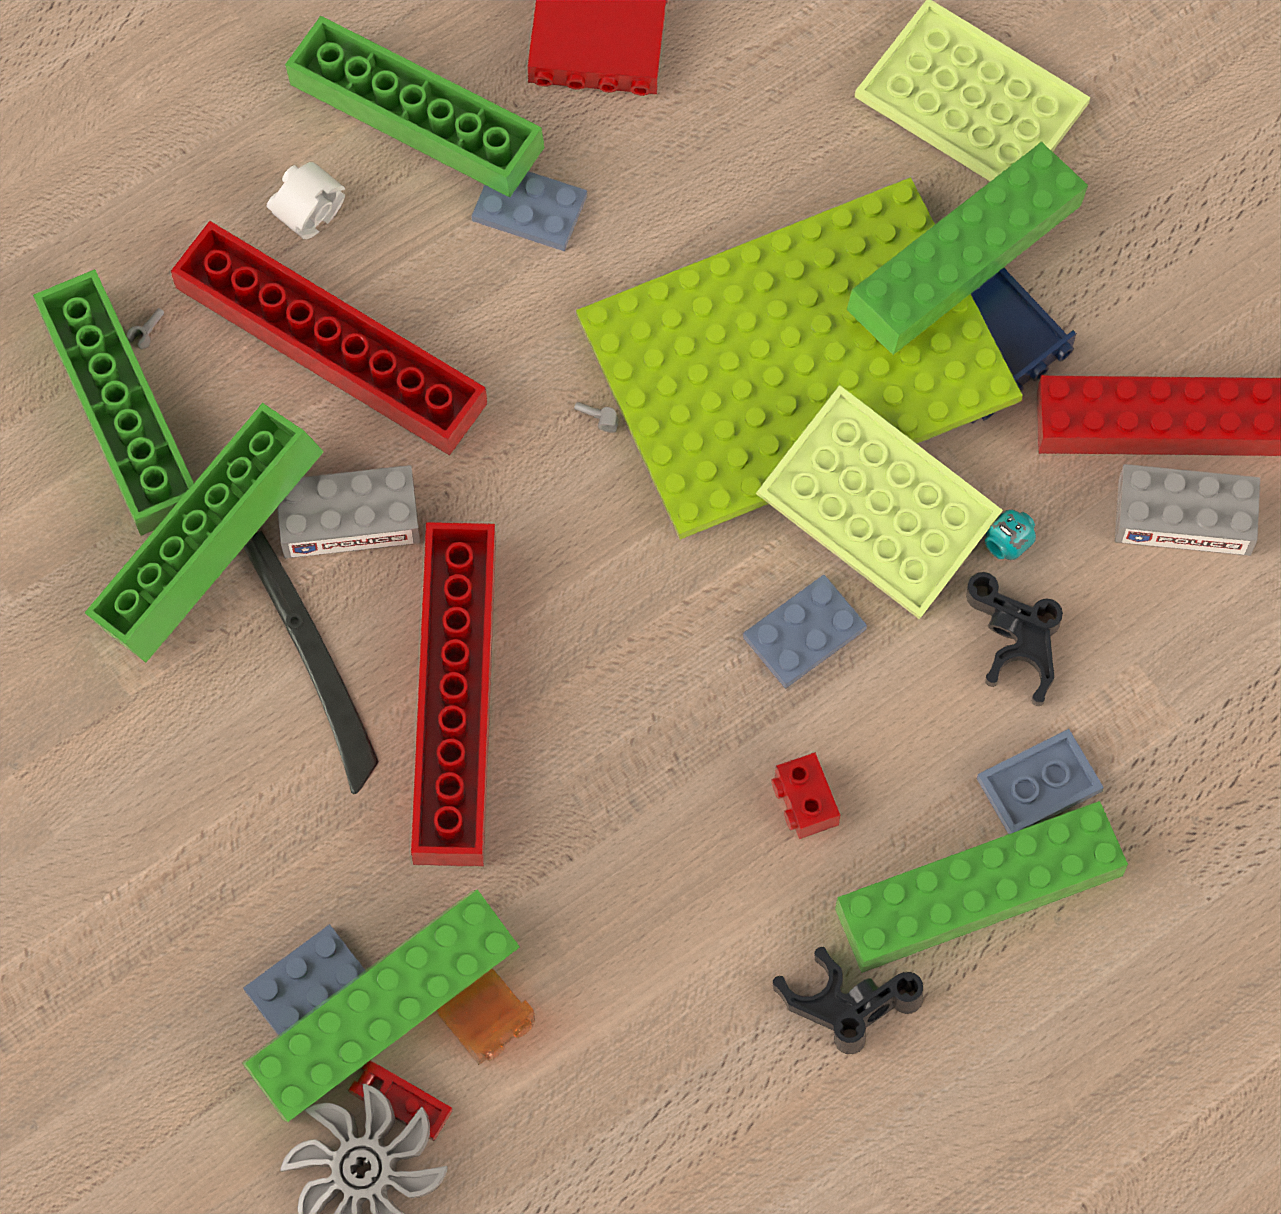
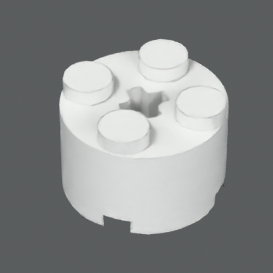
M309 162L300 168L293 165L285 172L282 181L285 183L269 199L267 208L302 239H310L320 232L315 227L322 220L328 224L334 218L344 201L345 194L341 191L345 190V188L314 162Z

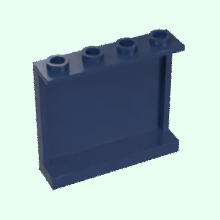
M1002 268L971 293L1020 392L1024 389L1023 385L1030 379L1037 381L1041 375H1045L1049 370L1048 366L1056 359L1061 362L1073 352L1077 333L1072 330L1069 334H1066L1005 268ZM994 413L982 417L983 421L989 419Z

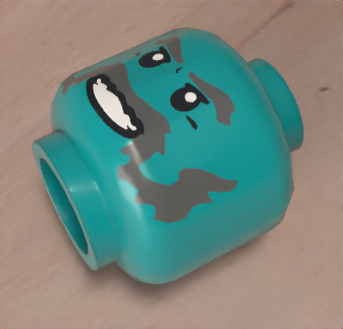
M1011 509L1005 510L987 530L986 547L998 559H1017L1036 541L1033 519L1025 512L1019 513Z

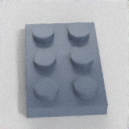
M528 171L511 197L484 185L472 213V221L565 251L587 198V190Z
M822 575L743 633V638L786 689L863 633L867 625L825 575Z
M1070 729L979 773L976 778L1008 834L1044 822L1101 793L1104 789Z
M329 924L243 987V989L276 1034L279 1035L364 972L365 969Z

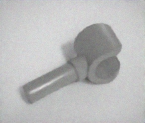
M158 308L142 327L134 326L130 328L127 333L129 342H133L137 335L142 334L143 338L139 341L138 346L140 349L147 348L150 344L149 334L164 315V311Z
M576 402L575 410L599 419L598 428L609 433L616 432L619 419L613 408L604 407L600 410Z

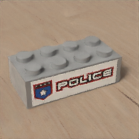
M1124 464L1118 480L1115 542L1251 556L1258 537L1260 477Z
M411 465L302 477L278 506L280 539L285 559L420 543Z

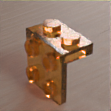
M490 969L437 1009L439 1017L478 1065L482 1064L485 1060L491 1061L500 1055L505 1049L504 1045L515 1037L519 1039L531 1030L533 1027L532 1023L535 1022V1014L532 1007L526 1000L521 1003L494 969Z

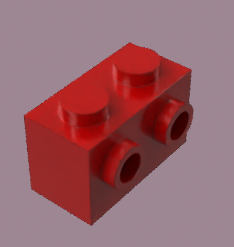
M816 752L776 765L775 778L771 779L776 797L778 799L783 798L787 806V810H784V816L790 831L796 829L799 839L839 826L841 815Z

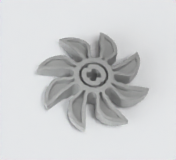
M363 1084L366 1133L361 1138L357 1134L358 1129L355 1116L343 1107L330 1103H321L304 1110L330 1129L341 1141V1146L337 1151H334L319 1140H308L296 1145L286 1155L280 1169L281 1172L316 1166H330L332 1169V1173L328 1178L309 1181L306 1184L298 1201V1214H320L326 1205L341 1191L344 1193V1199L334 1214H363L362 1205L366 1200L370 1201L372 1214H405L388 1198L387 1191L389 1188L394 1186L396 1190L409 1198H420L437 1189L446 1176L448 1166L418 1171L398 1172L396 1170V1164L399 1160L420 1156L428 1143L430 1123L425 1109L421 1107L402 1133L386 1147L384 1145V1138L389 1134L395 1123V1115L387 1097L372 1086ZM363 1160L371 1165V1171L365 1172V1178H363L362 1174L357 1173V1167L363 1166Z

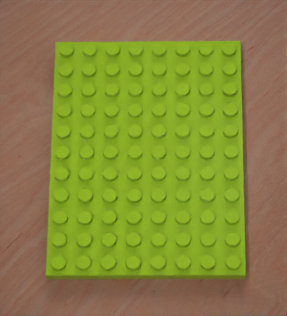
M911 177L576 310L577 318L680 540L769 504L756 494L839 385L916 444L1022 401L1023 395L971 294L894 355L847 311L853 288L935 225Z

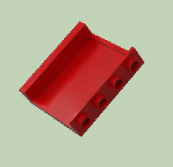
M536 0L527 65L528 83H535L542 87L551 85L567 86L575 90L583 88L600 89L607 93L625 91L640 96L657 94L665 11L668 0Z

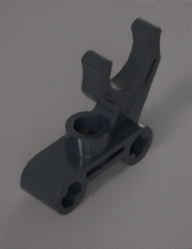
M978 572L968 582L966 593L968 603L974 609L992 616L988 624L990 630L1016 641L1015 644L1007 645L995 653L994 662L989 673L986 675L985 683L990 687H995L998 683L999 672L1006 664L1018 660L1028 662L1035 667L1040 677V686L1033 694L1031 701L1035 706H1042L1045 701V695L1055 678L1050 636L1055 634L1060 627L1063 616L1062 608L1053 599H1041L1031 607L998 593V581L992 574ZM986 586L988 588V596L982 597L977 595L976 587ZM1045 612L1053 615L1055 620L1049 619L1047 623H1043L1037 615L1043 617Z
M818 947L814 952L815 962L822 966L829 976L826 987L820 993L814 996L803 997L789 989L783 976H777L773 980V990L783 999L788 1010L833 1030L834 1043L837 1049L845 1054L860 1052L866 1043V1028L895 1008L904 1014H912L923 1003V982L917 974L912 972H902L881 987H878L871 978H868L857 984L849 993H842V968L829 956L825 947ZM903 989L907 992L903 995L899 994V992ZM914 991L915 994L913 996H910L908 994L909 992ZM853 1029L856 1031V1036L852 1038L844 1037L843 1031Z

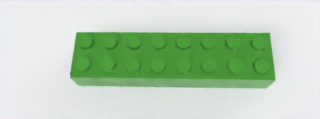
M323 16L318 18L285 64L291 86L508 197L512 196L545 148L542 127Z
M1040 142L853 288L847 311L894 355L1077 210L1082 204L1088 184L1043 142Z
M94 269L38 292L33 297L138 532L142 536L157 528L194 482L101 280Z
M262 403L90 605L85 614L106 633L146 663L324 451L303 429Z
M1098 801L837 897L835 910L859 969L863 973L1123 877L1128 863L1103 806Z
M473 890L244 1060L242 1064L281 1118L289 1122L520 948V946L479 890Z

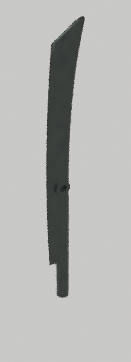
M259 531L247 542L244 549L310 675L333 731L351 793L357 794L379 761L346 686L313 620L262 531Z

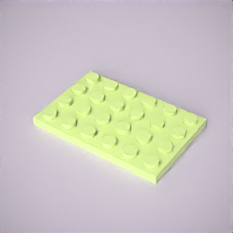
M926 0L855 91V98L989 181H992L1040 142H1043L1053 152L1090 101V97L932 0Z
M840 385L756 493L918 619L923 616L1003 511Z

